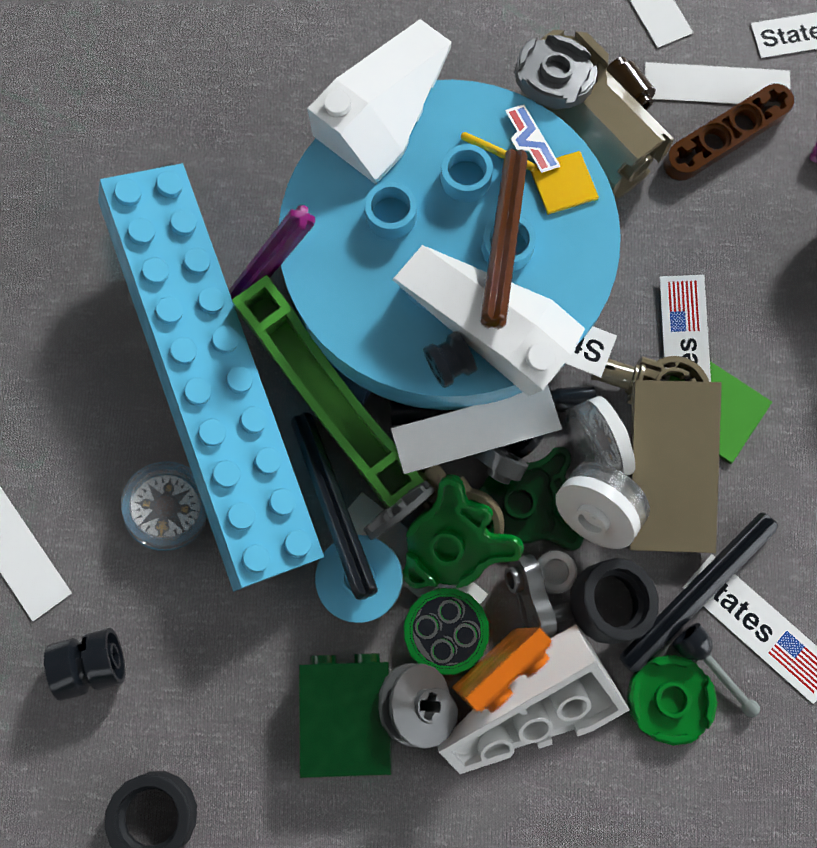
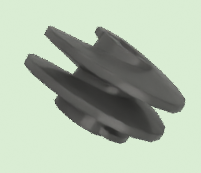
M406 663L395 667L386 676L380 689L379 714L383 727L392 739L401 745L426 749L438 746L450 737L457 722L458 709L453 697L449 694L444 677L436 668L426 664Z

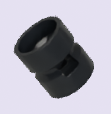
M111 628L88 633L83 636L81 643L75 638H70L49 644L44 652V669L47 683L53 696L59 701L85 695L90 686L99 691L120 685L125 681L124 654L118 636Z

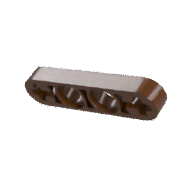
M770 84L679 140L670 148L663 163L666 174L677 181L688 180L781 122L793 108L794 95L792 91L782 84ZM777 100L780 103V106L775 105L763 114L762 109L768 101L775 102ZM744 115L750 118L753 123V129H740L735 123V116ZM707 134L719 136L723 142V148H709L704 141V136ZM695 150L696 155H694L688 165L686 163L679 165L676 162L678 157L683 159Z

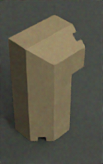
M552 30L540 40H546L548 35H560L575 40L592 55L590 61L593 63V66L596 64L598 73L593 90L583 103L563 109L543 107L567 123L584 140L605 172L614 196L621 198L651 172L648 167L652 163L653 158L659 163L666 156L674 138L607 71L609 54L587 32L576 31L575 36H564V30Z

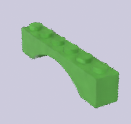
M267 275L232 299L236 312L386 508H390L408 491L424 482L417 471L404 474L395 443L376 423L316 345L292 307Z

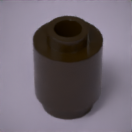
M620 57L612 61L607 66L609 74L647 111L653 104L652 98L656 92L653 85L634 61H628L626 57Z

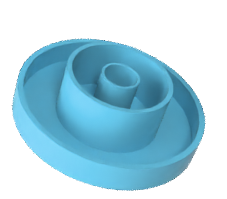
M436 80L423 105L421 117L415 123L410 134L409 144L404 155L377 184L365 177L316 138L306 149L287 185L281 205L279 224L290 210H296L299 205L308 207V213L315 216V224L281 264V269L298 318L327 360L342 374L359 386L381 397L401 404L426 409L460 410L475 405L504 400L523 392L469 345L468 347L474 357L477 371L470 375L461 374L454 378L452 385L443 388L434 376L423 349L430 344L438 346L446 342L447 335L453 332L393 281V278L422 245L487 272L504 159L485 151L479 146L463 141L461 134L467 132L504 150L514 149L519 151L511 140L517 130L505 110L523 104L556 158L577 151L581 152L599 199L547 215L532 174L526 169L512 283L553 300L582 325L585 330L579 342L587 335L601 314L616 278L621 240L619 214L611 186L599 161L584 140L553 112L523 95L495 85L464 80ZM525 151L528 155L527 160L535 163L529 151Z

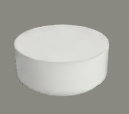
M549 551L538 558L537 561L542 570L546 593L561 594L572 587L577 577V567L568 554L561 551Z

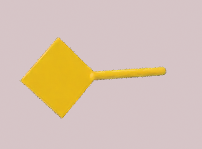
M467 132L461 134L463 141L479 146L485 151L504 159L507 150ZM580 151L557 157L556 159L561 167L541 173L535 163L527 160L526 169L532 174L547 215L599 199Z

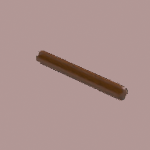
M509 149L504 156L481 311V324L486 328L502 329L507 321L528 158L527 153L522 149L519 151Z

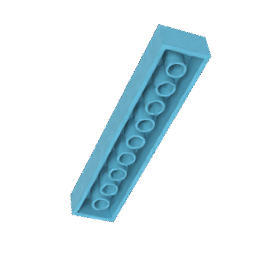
M183 163L100 179L98 203L233 592L324 558Z

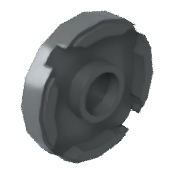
M548 35L546 40L537 41L538 37L529 40L520 49L514 69L516 83L525 96L539 105L553 109L571 108L583 103L591 94L598 73L596 64L593 66V63L590 61L592 55L575 40L560 35Z

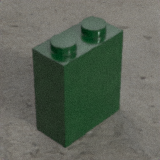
M380 653L354 654V663L336 664V655L310 656V665H299L300 778L392 774V740L382 725L378 709L380 689L386 676L390 673L389 662H380Z

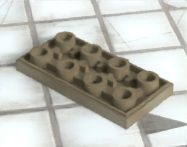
M633 380L631 446L635 458V471L633 474H630L629 502L638 513L640 530L633 542L627 546L629 550L716 553L722 382Z

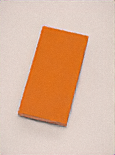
M514 628L461 677L452 688L475 711L482 712L484 709H488L493 713L511 697L513 691L508 686L517 677L525 674L527 678H530L548 662L550 657L545 651L552 645V640L541 628Z

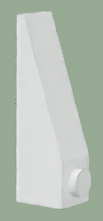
M419 19L337 77L307 108L313 137L373 183L377 184L404 155L409 144L410 134L415 123L421 117L430 89L434 87L451 49V41Z
M422 245L393 278V281L452 332H458L472 349L528 397L544 390L572 355L585 328L553 300L511 283L506 325L502 329L484 327L481 324V311L487 272Z
M576 624L551 638L552 645L545 651L550 657L548 662L530 678H527L525 674L517 677L508 686L513 691V694L500 708L493 713L488 709H484L482 712H477L473 709L453 729L450 737L437 746L439 753L459 774L509 759L513 755L514 749L531 743H537L539 749L552 745L551 737L572 730H575L577 736L590 733L630 710L596 652Z

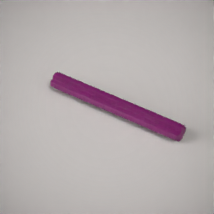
M299 205L296 210L292 209L288 212L229 289L232 299L265 275L270 278L315 224V216L308 213L307 206Z

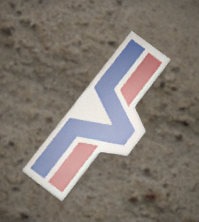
M525 105L505 110L517 130L511 138L516 149L529 151L541 173L561 167Z

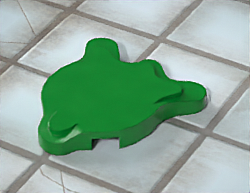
M448 474L438 484V494L435 503L423 510L415 518L407 531L408 552L406 553V565L402 571L403 579L410 587L415 589L426 586L437 587L439 583L457 585L456 589L468 586L478 579L488 566L494 563L515 562L519 560L524 551L523 542L514 535L489 532L487 525L493 517L492 508L488 505L469 500L465 493L464 483L460 477Z

